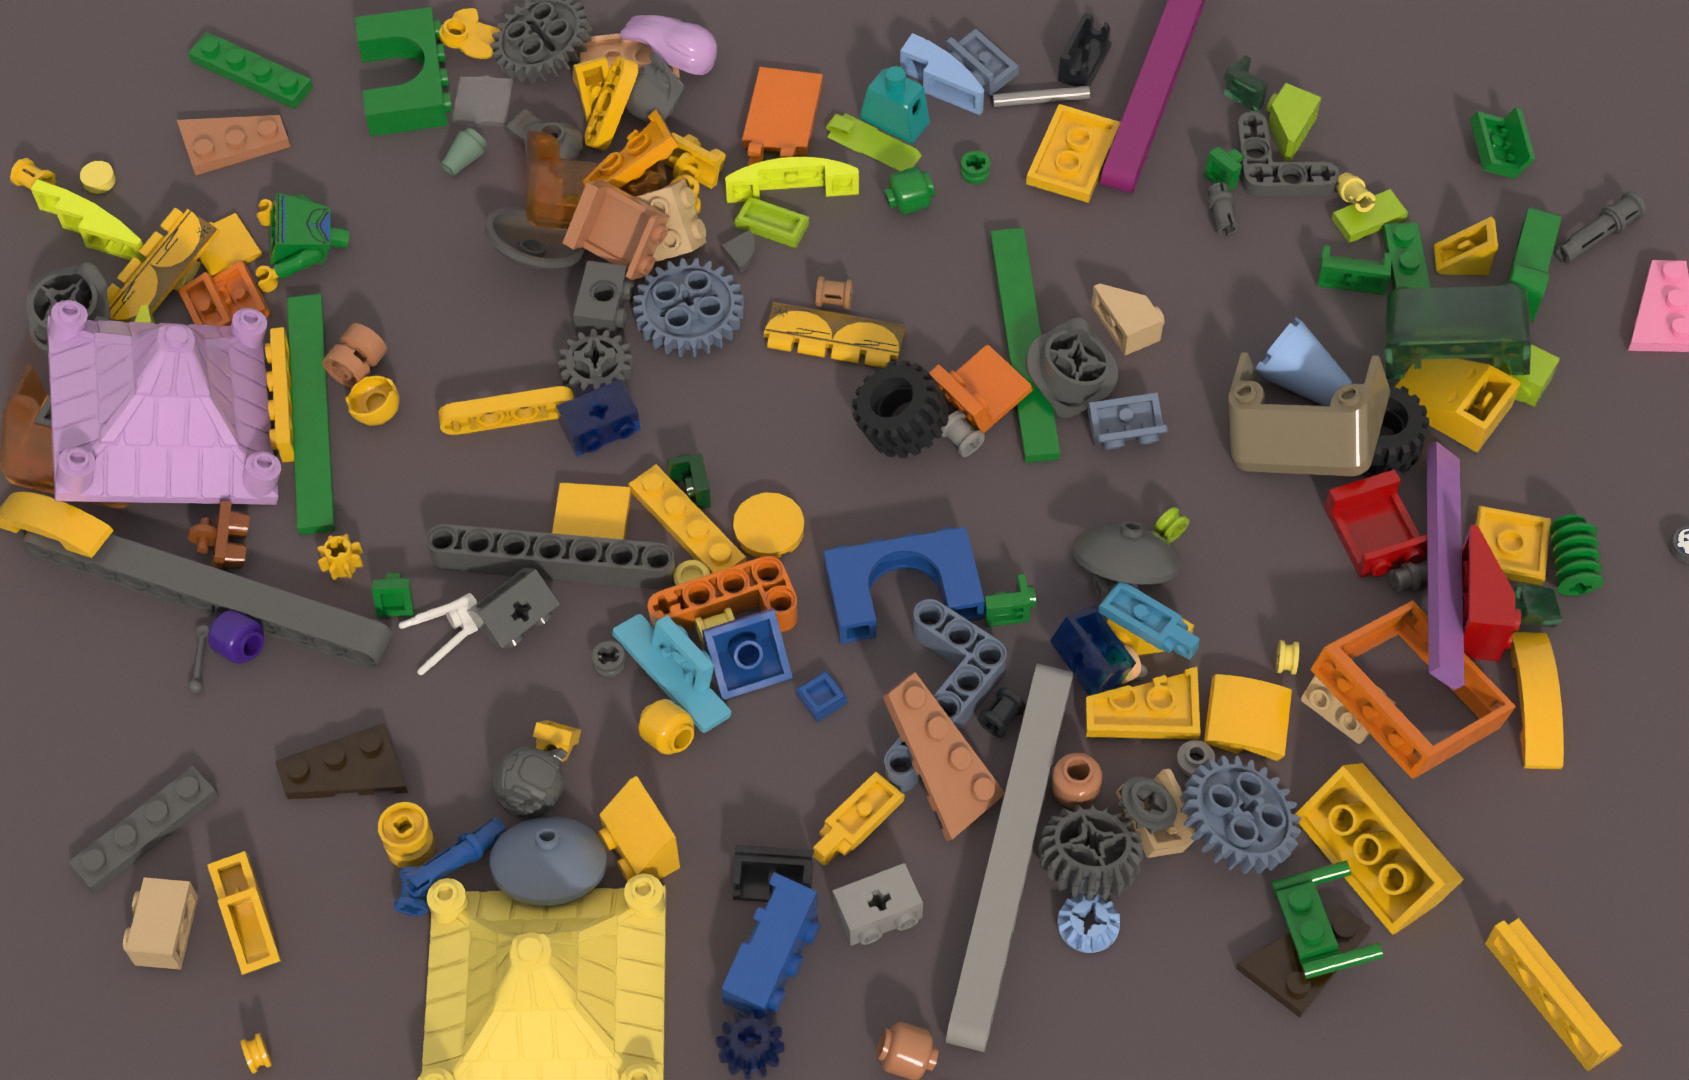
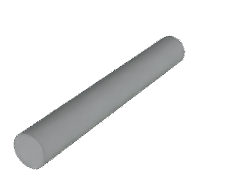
M1089 86L992 94L993 107L1090 99Z

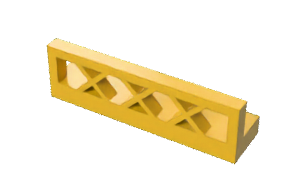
M1518 918L1508 925L1503 920L1495 925L1485 942L1486 946L1587 1072L1618 1052L1622 1044L1522 921Z

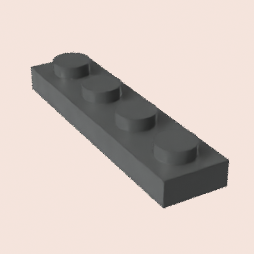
M191 766L76 855L68 864L95 894L219 796L197 769Z

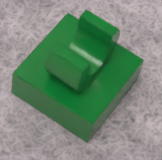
M1216 147L1209 152L1203 175L1214 184L1220 182L1221 190H1223L1222 183H1227L1229 192H1231L1237 186L1242 165L1239 162L1245 156L1237 149H1232L1226 153L1220 147Z
M401 572L386 573L385 579L373 580L372 594L377 617L410 616L414 614V600L410 578H402Z

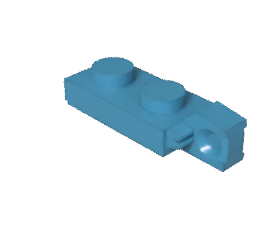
M1118 582L1099 605L1098 613L1167 653L1173 650L1175 653L1191 660L1199 649L1200 638L1187 631L1189 626L1182 621L1181 615L1127 583Z

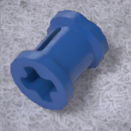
M409 866L402 868L399 874L400 879L402 880L405 874L418 867ZM402 880L400 896L394 901V909L399 913L409 916H423L428 913L429 906L426 901L429 889L418 897H414L406 890L404 886L406 883Z

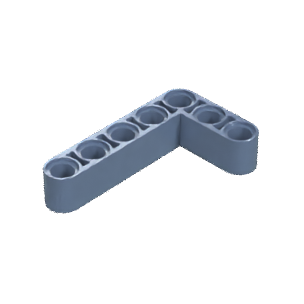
M926 599L920 601L914 608L913 635L919 643L957 667L934 694V698L945 712L953 714L949 718L960 731L1002 680L1005 674L1007 650L998 639L941 602L934 599ZM933 620L937 623L933 625L924 624L923 621ZM962 639L967 643L961 645L955 644L952 641ZM993 659L997 663L986 664L983 663L982 660ZM963 685L973 686L975 689L972 691L962 690L960 687ZM899 737L884 757V778L899 791L906 792L917 784L921 776L917 775L911 763L913 757L906 742H902ZM902 765L908 767L909 770L899 773L894 771L893 768Z

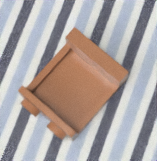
M602 179L589 181L585 185L562 243L572 249L583 247L612 264L626 265L628 271L625 277L634 280L645 277L652 270L655 263L653 255L657 245H660L667 235L668 228L666 224L670 216Z

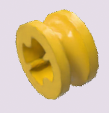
M261 1033L255 1034V1038L252 1041H248L246 1038L240 1040L245 1059L252 1074L258 1072V1068L262 1065L267 1068L272 1066Z

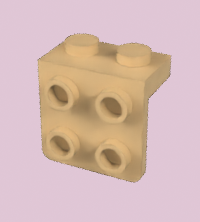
M685 179L673 182L662 189L635 197L670 216L666 224L668 228L667 235L663 242L657 245L653 255L655 262L692 252L707 243L705 239V225L698 218L694 206L695 196L692 189L687 186Z

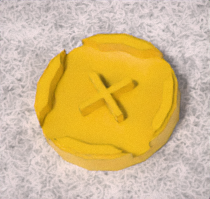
M764 492L751 496L741 503L734 514L733 532L740 547L753 557L772 556L781 558L782 554H786L789 551L791 553L797 549L803 539L805 521L801 508L791 498L780 493Z

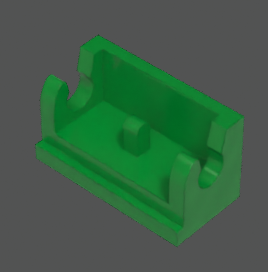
M1323 244L1319 258L1317 286L1385 296L1391 275L1392 253L1384 252V260L1382 259L1381 262L1333 256L1330 255V245Z

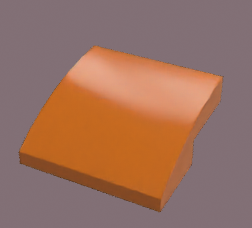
M242 260L213 278L207 272H204L178 289L194 324L231 326L233 315L236 311L243 308L256 309L266 318L272 315L248 266Z

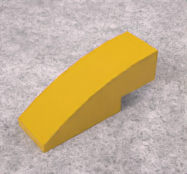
M244 851L207 864L219 899L217 901L242 975L280 962L281 959L249 855Z

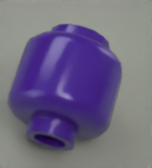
M229 610L219 615L211 624L208 632V643L210 648L218 655L232 663L242 664L259 655L264 645V631L262 625L255 619L237 611Z

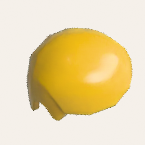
M376 375L364 377L357 382L345 400L349 409L348 412L355 420L368 426L382 425L393 418L398 411L400 396L396 385L391 379Z

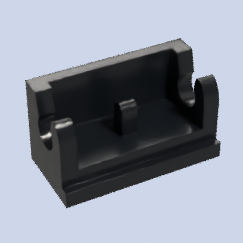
M1084 12L1060 57L1058 81L1074 87L1089 86L1090 88L1112 46V42L1109 41L1110 26L1107 22L1104 23L1102 31H1098L1093 27V15Z
M735 845L732 876L733 900L768 902L772 895V885L769 882L774 872L812 889L813 850Z

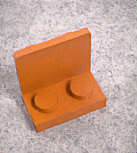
M989 345L984 346L956 372L952 370L948 373L939 364L929 372L946 396L947 402L956 411H962L966 416L965 419L977 431L980 430L983 433L990 429L1033 390L1031 384Z

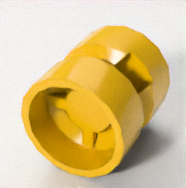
M400 802L388 807L381 814L378 821V833L390 861L398 868L419 867L433 857L436 849L435 837L429 820L421 807L410 802Z

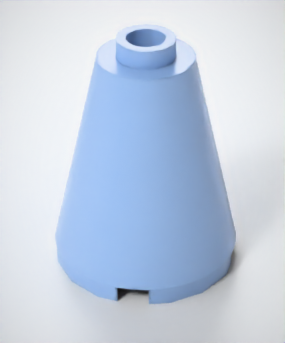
M1297 317L1294 318L1293 322L1286 327L1266 352L1267 357L1255 367V372L1259 377L1322 406H1330L1336 390L1352 383L1351 379L1313 333Z

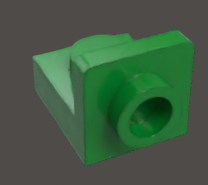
M1017 574L1015 593L1002 591L991 596H985L984 620L986 627L1029 622L1030 608L1036 607V596L1033 585L1027 586L1025 574Z

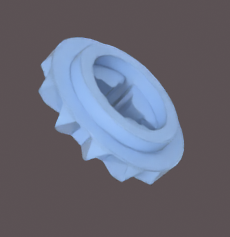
M1079 893L1074 899L1067 898L1059 911L1058 930L1062 939L1073 949L1084 953L1100 952L1107 949L1116 940L1120 930V914L1114 908L1112 900L1104 901L1099 895H1094L1089 902L1086 894ZM1094 910L1095 921L1100 923V925L1093 924L1091 929H1088L1087 934H1084V921L1078 918H1086L1087 914Z

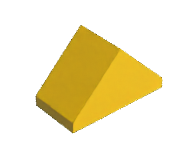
M1489 217L1435 243L1436 272L1441 275L1488 276L1498 249L1495 219Z

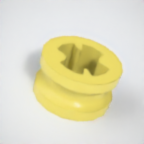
M1279 640L1276 656V673L1281 674L1282 671L1288 670L1290 675H1296L1299 661V642L1287 645L1284 640Z

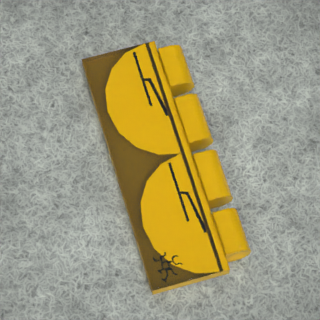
M174 208L160 225L167 232V235L164 237L155 231L138 251L146 260L142 263L133 257L118 275L117 279L124 284V287L120 289L113 283L108 287L107 299L110 307V320L122 321L124 323L134 322L140 306L148 304L151 314H153L220 231L189 209L183 214L180 210Z
M773 302L764 330V337L768 338L767 348L792 352L795 342L799 343L797 353L825 358L827 348L832 349L831 359L858 364L861 354L866 355L865 365L886 368L887 363L891 362V359L898 360L906 325Z

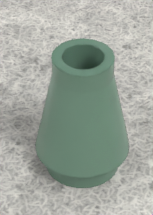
M469 127L464 132L459 131L440 166L449 175L455 177L462 169L484 154L483 149L487 146L486 141L478 132Z

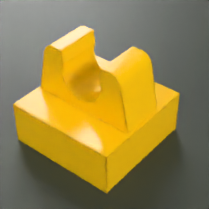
M548 720L536 722L533 737L537 738L536 748L548 752L550 745H554L557 748L561 747L568 752L561 762L566 761L573 746L579 742L581 729Z

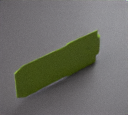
M846 113L843 116L835 114L826 125V129L830 131L827 138L858 153H863L898 171L914 167L922 156L916 148L878 131L877 128Z

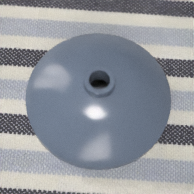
M561 816L535 817L514 825L498 838L490 854V870L496 885L509 897L523 903L538 906L560 905L583 897L599 884L607 867V852L601 837L589 826L574 819Z

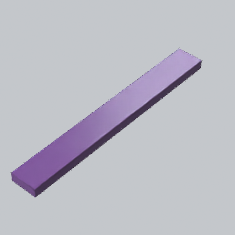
M1436 441L1427 446L1429 673L1455 690L1465 685L1460 459Z

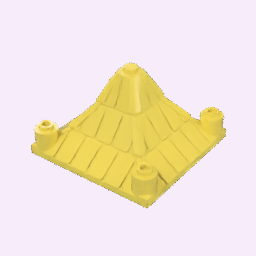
M643 873L629 879L625 888H594L588 894L569 903L538 906L515 900L503 891H465L463 885L455 879L445 878L433 883L427 893V903L431 911L422 1073L417 1080H664L666 885H662L658 878L653 875Z

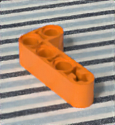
M772 556L760 557L658 591L650 597L647 604L650 624L654 628L656 621L668 615L677 626L679 625L685 631L696 628L694 618L700 616L702 619L723 613V609L728 607L731 608L733 615L756 607H760L761 611L771 608L775 609L780 606L787 607L788 609L785 611L775 610L780 632L792 629L798 620L797 596L782 562ZM765 577H773V578H775V579L772 580V581H763V580H762V579L765 578ZM734 588H737V589H740V590H741V591L736 592V593H730V592H728V590L734 589ZM697 600H705V601H707V602H705L704 604H700V605H697V604H694V603H693V602H695V601H697Z

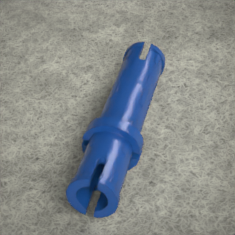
M492 818L470 834L468 832L463 833L452 846L426 861L415 870L405 874L402 880L406 883L404 884L406 890L412 896L418 897L429 889L433 883L446 878L470 861L475 863L480 860L484 852L494 846L495 842L503 834L501 832L506 830L505 825L498 818Z

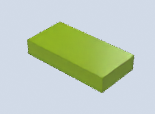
M1391 189L1374 195L1376 200L1372 202L1375 205L1368 212L1358 211L1353 204L1333 212L1332 221L1348 243L1383 230L1384 224L1400 223L1406 220L1408 212Z
M748 196L735 219V228L744 231L750 230L755 235L795 249L809 226L808 216Z

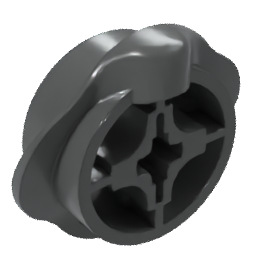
M85 262L81 265L50 271L40 276L32 284L26 300V310L29 317V335L42 354L48 356L47 320L48 316H51L52 307L56 303L63 300L76 301L82 304L86 310L90 306L87 312V320L94 321L96 316L110 319L107 283L94 264Z
M1082 317L1072 318L1057 325L1046 334L1039 336L1032 342L1026 354V370L1030 379L1052 405L1054 412L1061 418H1071L1088 410V403L1106 399L1117 384L1118 367L1114 357L1092 331L1089 322Z

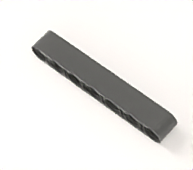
M438 524L432 527L426 535V544L431 561L434 566L442 570L513 576L522 568H532L538 571L542 579L651 589H665L674 582L676 569L674 553L668 545L663 543L451 524ZM444 545H450L449 547H447V548H445V549H439L440 547H442V546H444ZM485 548L484 551L474 552L477 549ZM517 551H520V552H521V553L518 554V555H510V554L513 553V552H517ZM554 554L557 555V556L554 557V558H550V559L546 558V557L549 556V555H554ZM585 558H594L588 562L581 561ZM621 561H629V563L625 565L617 564ZM657 564H664V565H665V566L662 567V568H654V567H653V566H655V565H657Z

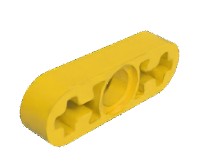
M618 56L613 61L585 131V144L587 146L604 151L611 144L638 75L637 62L622 56Z

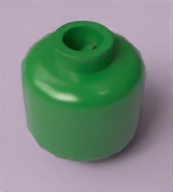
M911 167L892 174L888 179L889 188L884 190L889 208L896 207L898 212L904 216L929 207L931 197L935 196L934 186L928 172H922L918 167Z

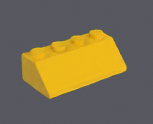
M1363 763L1343 765L1295 813L1301 817L1298 824L1332 864L1347 860L1351 875L1344 878L1392 935L1398 933L1437 906L1464 880Z

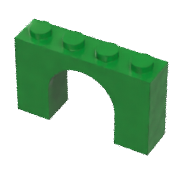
M432 7L355 17L357 42L363 63L406 58L414 60L423 66L421 72L407 83L363 90L365 117L370 136L448 126L447 112H452L453 110L450 92L444 93V87H449L447 68H441L440 64L446 63L444 44H438L437 40L439 39L441 20H434Z

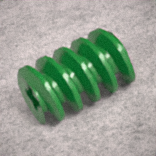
M1569 514L1555 519L1550 524L1549 530L1552 535L1551 545L1553 547L1552 556L1555 560L1554 570L1556 572L1555 582L1558 585L1557 592L1564 596H1579L1600 589L1604 585V579L1600 576L1602 566L1598 563L1601 554L1596 550L1599 548V540L1595 537L1598 532L1597 527L1586 523V519L1579 515Z

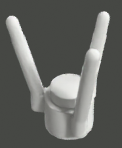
M471 593L449 604L417 614L415 617L398 624L400 629H404L446 614L448 621L454 629L459 626L462 628L458 634L418 669L417 673L419 675L425 674L465 637L478 631L477 625L467 612L468 609L477 603Z

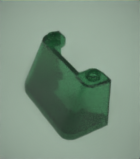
M1514 283L1502 286L1416 289L1399 287L1387 295L1385 317L1386 379L1404 378L1405 369L1414 364V369H1422V359L1494 357V367H1501L1502 361L1511 366L1512 375H1530L1531 334L1529 296L1527 290Z

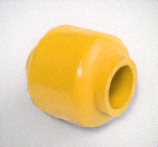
M658 700L645 707L642 711L638 726L639 735L661 754L670 755L685 750L693 740L694 720L687 711L672 700Z

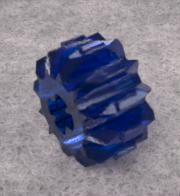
M754 1009L750 1011L748 1019H744L741 1013L736 1012L734 1014L735 1024L724 1022L721 1027L725 1035L716 1038L717 1047L722 1049L718 1054L719 1061L721 1063H729L728 1070L732 1075L743 1069L744 1079L750 1080L752 1071L757 1070L759 1075L765 1078L767 1076L766 1065L777 1068L780 1060L776 1054L785 1051V1043L779 1040L783 1035L780 1026H772V1016L769 1014L758 1020L757 1011ZM748 1040L756 1041L754 1049H745Z

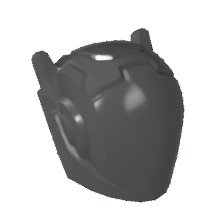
M650 53L651 63L638 68V75L626 104L627 110L633 116L646 122V124L651 122L648 116L655 109L666 121L681 101L686 90V86L672 72L667 63L662 61L657 53Z
M519 746L512 748L500 757L492 773V786L501 806L512 816L520 815L528 818L539 817L552 809L559 799L566 782L564 773L560 769V764L568 752L561 747L546 752L538 748Z

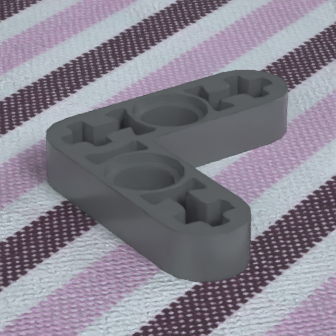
M1254 111L1245 112L1240 116L1236 136L1238 151L1245 156L1240 162L1242 165L1241 178L1243 188L1248 194L1252 196L1329 195L1335 192L1338 177L1340 176L1339 168L1336 165L1324 161L1273 162L1266 118ZM1250 126H1253L1254 130H1256L1255 137H1250ZM1257 149L1264 156L1252 158L1247 154V151ZM1288 174L1295 175L1300 181L1291 184L1286 182L1283 176ZM1272 176H1276V182H1273L1274 177ZM1322 176H1325L1328 181H1323ZM1255 177H1260L1261 182H1257Z

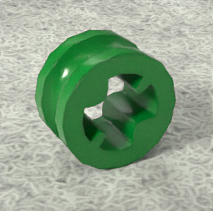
M981 151L966 153L961 159V177L971 184L985 182L990 175L991 163L988 155ZM971 165H976L977 168L981 169L975 170V168Z

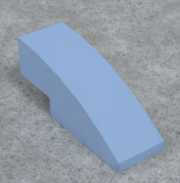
M912 33L900 50V67L905 70V73L923 81L926 94L981 115L983 112L984 89L974 75L947 51L931 41Z

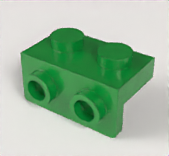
M1514 108L1504 118L1479 111L1470 118L1483 171L1515 179L1535 160L1522 109Z

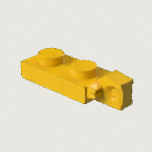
M875 772L825 820L824 827L820 830L819 834L823 838L813 847V857L825 866L839 852L846 856L850 851L859 846L904 802L905 795L878 772Z

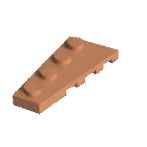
M914 672L909 674L882 697L902 742H906L913 757L911 763L917 775L921 776L929 796H927L929 804L932 810L936 811L943 826L941 831L946 841H950L1002 798L1005 792L917 673Z

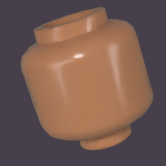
M1075 752L1063 756L1058 760L1053 769L1051 789L1054 797L1060 804L1072 809L1075 808L1076 804L1086 808L1094 803L1100 794L1102 783L1100 766L1094 758L1084 753Z
M897 1022L890 1029L884 1028L877 1046L876 1059L881 1060L882 1068L886 1073L909 1080H918L924 1075L926 1070L932 1071L934 1069L939 1049L933 1046V1036L929 1030L904 1022Z

